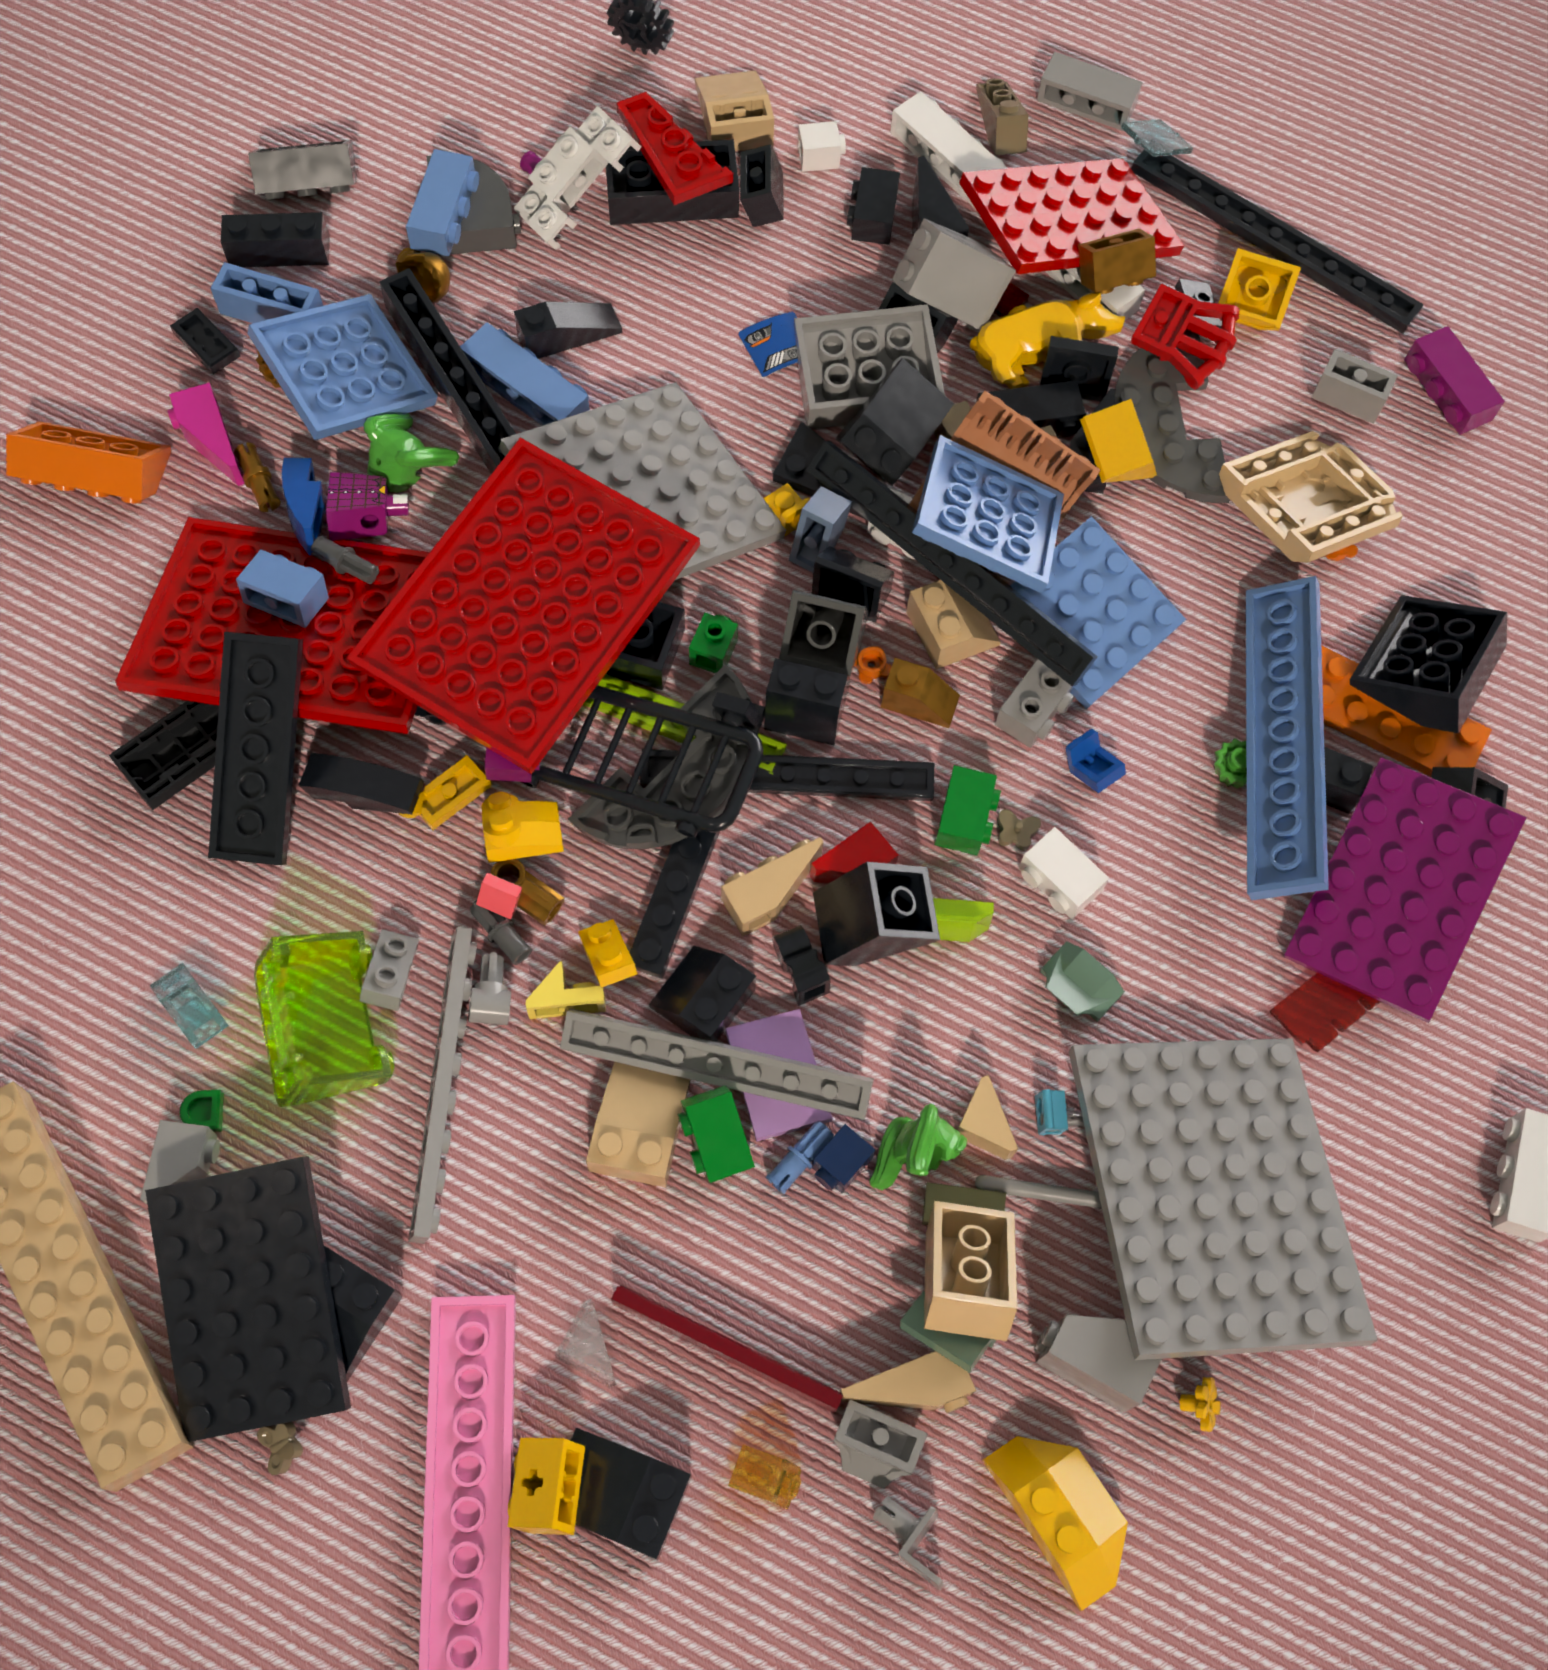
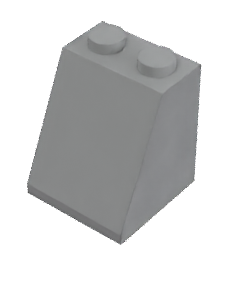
M924 218L920 227L915 232L902 261L898 264L892 281L907 294L981 330L982 326L989 321L1016 269L982 242Z
M1066 1315L1058 1323L1052 1321L1049 1327H1045L1035 1345V1349L1040 1352L1035 1363L1122 1412H1126L1141 1404L1162 1360H1134L1127 1324L1124 1319Z

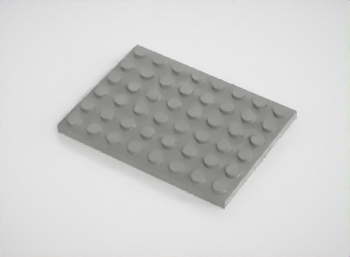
M1292 1038L1081 1044L1071 1047L1069 1050L1071 1066L1134 1360L1369 1346L1377 1341Z

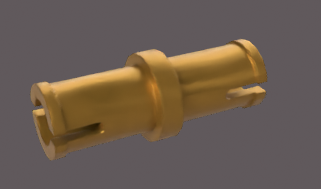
M246 443L248 452H246L244 445L240 444L234 449V454L244 472L243 480L246 487L251 488L260 511L268 512L266 503H269L272 511L280 506L281 501L277 497L270 481L272 475L269 468L263 466L255 444Z

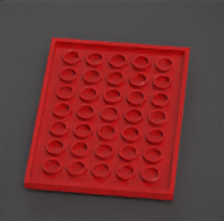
M520 437L348 655L347 660L350 665L532 774L700 547V538Z
M188 517L115 680L116 685L120 691L219 705L224 632L303 639L298 718L408 734L418 705L350 665L347 657L430 552L350 540L333 541L340 546L353 548L357 556L378 566L379 574L376 576V580L369 584L349 573L339 574L332 565L312 555H308L294 532ZM260 549L274 555H282L291 562L304 567H312L323 574L329 598L306 628L243 603L236 578Z

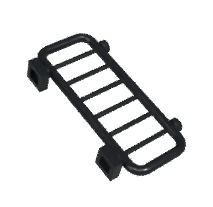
M597 685L588 697L594 699L563 771L540 765V769L534 770L532 773V782H520L526 786L537 788L539 780L663 818L677 823L675 830L690 838H696L699 830L711 833L720 832L731 826L738 817L761 763L764 751L762 741L755 732L743 727V725L757 729L762 715L751 701L717 692L712 706L722 717L721 721ZM601 702L625 708L594 781L571 775V769ZM632 711L656 717L655 724L626 791L601 784ZM664 720L687 726L689 729L659 799L655 801L633 794V791ZM697 729L722 737L693 806L688 811L665 804ZM732 739L745 743L748 747V754L722 814L714 818L697 814L728 740Z

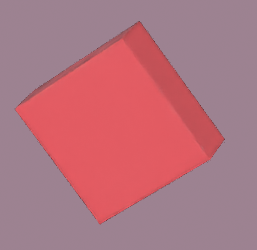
M487 873L481 883L476 905L511 920L516 911L522 888Z

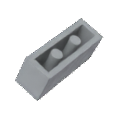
M1054 51L1041 78L1037 101L1125 131L1137 105L1143 82Z

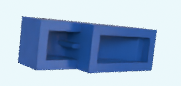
M283 458L282 485L291 527L301 546L308 555H311L313 552L311 551L312 544L321 533L326 509L321 481L315 480L312 458Z

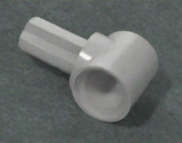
M495 952L485 954L481 958L480 981L474 987H471L468 1022L508 1025L511 990H508L507 986L503 984L504 958Z

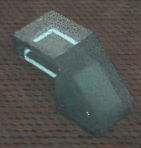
M183 962L150 985L161 1004L195 1049L229 1026Z

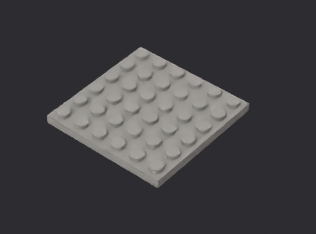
M677 382L501 439L499 449L504 456L508 454L521 437L699 537L700 547L675 580L781 540L787 531Z

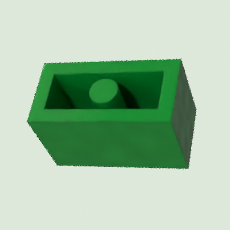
M954 765L935 846L978 856L981 844L989 845L994 823L987 822L989 810L996 812L1001 790L994 789L997 775Z
M726 1085L681 1100L684 1112L677 1115L684 1136L691 1135L696 1148L689 1151L696 1174L704 1173L708 1182L712 1183L755 1167L732 1093Z

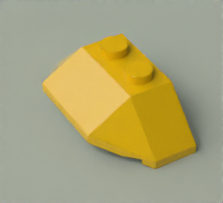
M1016 1436L982 1460L1080 1611L1116 1587L1128 1522L1077 1447Z

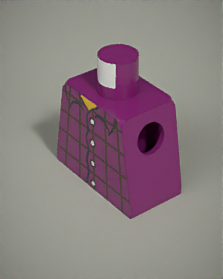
M330 472L326 517L329 539L331 541L385 535L388 533L389 516H409L408 494L388 495L387 479L385 477Z

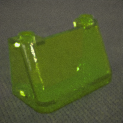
M363 931L271 937L255 963V987L273 1089L279 1107L297 1106L387 1083L394 1072L393 1056L391 1052L386 1051L383 1045H374L367 1005L360 1002L363 986L361 978L372 959V950L370 945L365 943Z

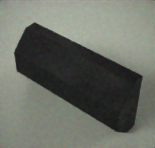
M186 701L109 755L132 787L152 810L215 767L219 705Z

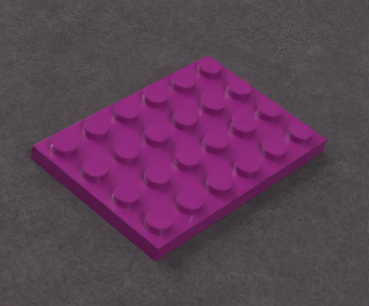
M1381 757L1328 864L1329 890L1316 891L1284 954V958L1429 1023L1527 817Z

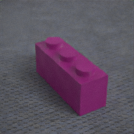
M1449 326L1416 339L1404 359L1411 373L1416 375L1426 389L1428 396L1435 401L1444 413L1447 422L1455 428L1459 435L1493 421L1505 402Z

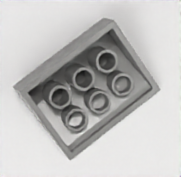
M928 304L794 318L802 402L806 425L809 428L816 429L847 425L901 358L905 359L945 395Z

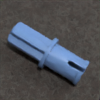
M815 1122L794 1147L790 1145L787 1147L789 1152L770 1174L766 1175L767 1181L773 1183V1186L784 1195L806 1168L810 1170L813 1167L811 1162L833 1138L832 1131L822 1122Z

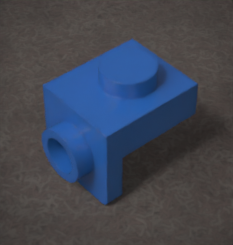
M1090 729L1074 739L1065 748L1070 773L1097 793H1100L1126 774L1125 764L1100 746L1098 732L1094 729Z

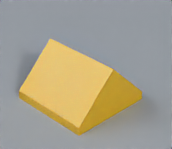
M1132 399L1080 419L1095 465L1100 469L1099 476L1102 483L1147 479L1157 475Z

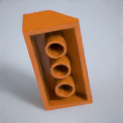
M39 421L6 434V476L20 478V482L24 484L38 485L44 482L54 484V488L61 491L87 490V494L93 497L114 495L121 497L123 502L137 504L156 494L171 454V446Z

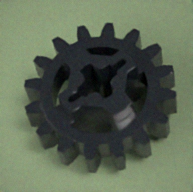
M613 0L606 13L609 16L607 24L614 27L612 34L622 37L620 43L622 45L629 44L632 51L640 48L644 55H647L649 49L655 55L658 54L660 49L664 51L674 34L672 29L674 20L667 18L670 13L668 9H661L659 7L661 4L660 0L655 2L653 0Z

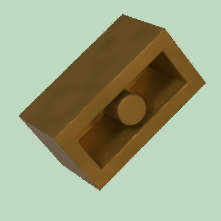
M1141 229L1078 244L1081 284L1094 291V293L1107 294L1112 292L1114 287L1122 285L1137 286L1144 283V279L1156 277L1155 237Z

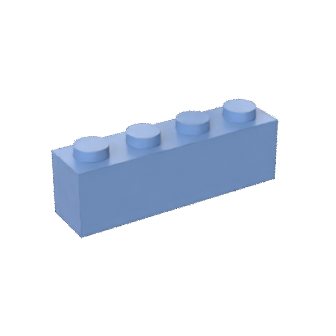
M488 322L460 346L484 384L541 426L590 410L588 394L580 385L571 384L562 377L555 367L545 365L537 359L536 355L529 348H522L512 341L511 337L504 330H497Z

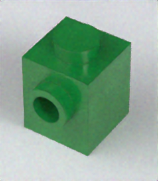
M704 612L689 647V665L715 674L725 664L728 665L738 641V624L726 616H714Z

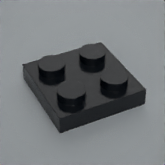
M1051 336L1039 385L1077 380L1082 399L1101 402L1108 391L1119 347Z

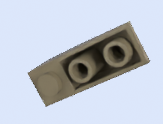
M994 78L987 80L986 83L976 84L988 143L995 155L1026 153L1028 113L1008 82Z

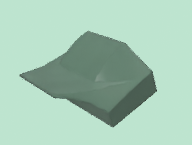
M1067 941L1040 970L1046 977L1045 988L1076 1015L1089 1014L1097 1022L1125 992L1115 976L1085 949Z

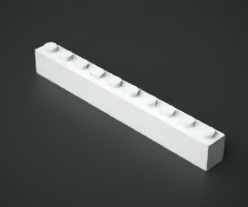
M920 91L893 110L890 133L917 157L925 156L934 172L973 208L975 207L959 184L963 172L1007 168L1001 159L996 158L978 139L973 138L961 127L958 121L947 115L935 101L929 99L923 92ZM1080 267L1045 271L1076 300L1085 294L1094 293V291L1081 284ZM1141 284L1137 286L1122 285L1114 287L1112 292L1101 294V304L1113 314L1125 316V320H1127L1139 311L1145 289Z

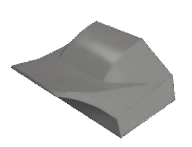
M850 1399L833 1441L840 1449L843 1471L884 1489L900 1476L913 1474L928 1433Z

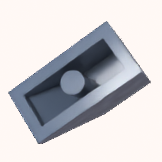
M821 486L802 508L788 561L813 573L816 557L827 547H835L845 527L852 501Z

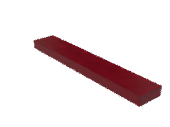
M622 1285L620 1287L617 1286L611 1298L614 1306L834 1414L838 1409L843 1397L841 1392Z

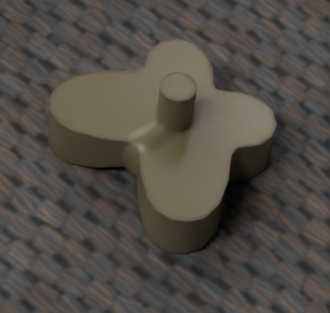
M1008 809L1000 811L997 819L1001 830L998 842L1001 846L1015 843L1018 849L1026 851L1031 845V838L1039 831L1041 826L1040 819L1031 816L1020 820Z
M292 1421L261 1427L258 1430V1441L265 1447L270 1448L271 1451L268 1461V1471L271 1475L286 1473L291 1466L292 1460L300 1457L303 1453L301 1443L295 1438L296 1427Z

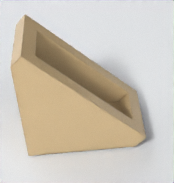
M989 1075L981 1077L957 1130L967 1138L968 1143L1004 1160L1013 1158L1018 1150L1017 1144Z

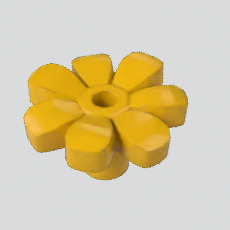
M1203 1377L1202 1385L1196 1386L1195 1395L1181 1394L1179 1401L1181 1411L1195 1412V1417L1200 1418V1429L1205 1432L1213 1430L1216 1422L1215 1415H1220L1221 1403L1215 1400L1217 1398V1388L1214 1378Z

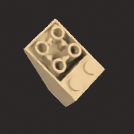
M756 70L695 78V86L708 141L734 139L735 151L750 150L769 144L773 147L774 115L769 95Z

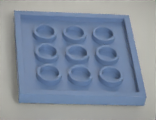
M371 294L249 324L248 336L314 440L362 427L366 419L372 416L405 414L436 404L438 396Z
M940 435L934 444L912 533L925 541L932 542L954 552L960 557L982 565L992 572H997L1010 578L1022 586L1042 593L1049 582L1064 494Z
M1092 516L1054 548L1049 582L1042 593L1022 586L1016 581L1010 585L1098 656L1079 683L1073 686L1071 694L1075 696L1085 709L1090 707L1187 620Z

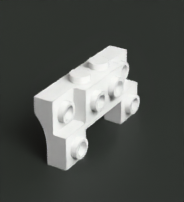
M596 106L577 131L569 126L565 133L557 139L555 145L543 160L537 163L534 171L528 177L533 185L513 209L519 213L545 242L557 250L560 244L554 239L565 224L572 229L577 225L566 213L570 211L608 163L621 172L624 167L618 160L630 146L637 152L642 146L600 107Z

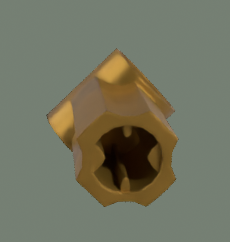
M519 860L498 861L491 869V874L499 878L506 875H515L519 878L514 883L522 888L517 907L545 926L551 922L559 913L564 903V897L527 872Z

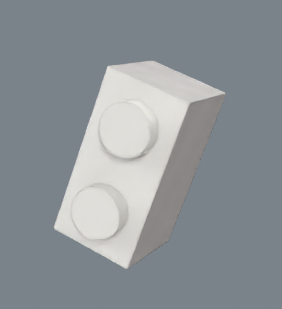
M1056 827L1024 854L1018 868L1021 871L1022 877L1030 886L1038 887L1048 896L1049 903L1057 912L1065 913L1071 919L1077 916L1103 891L1109 880V877Z

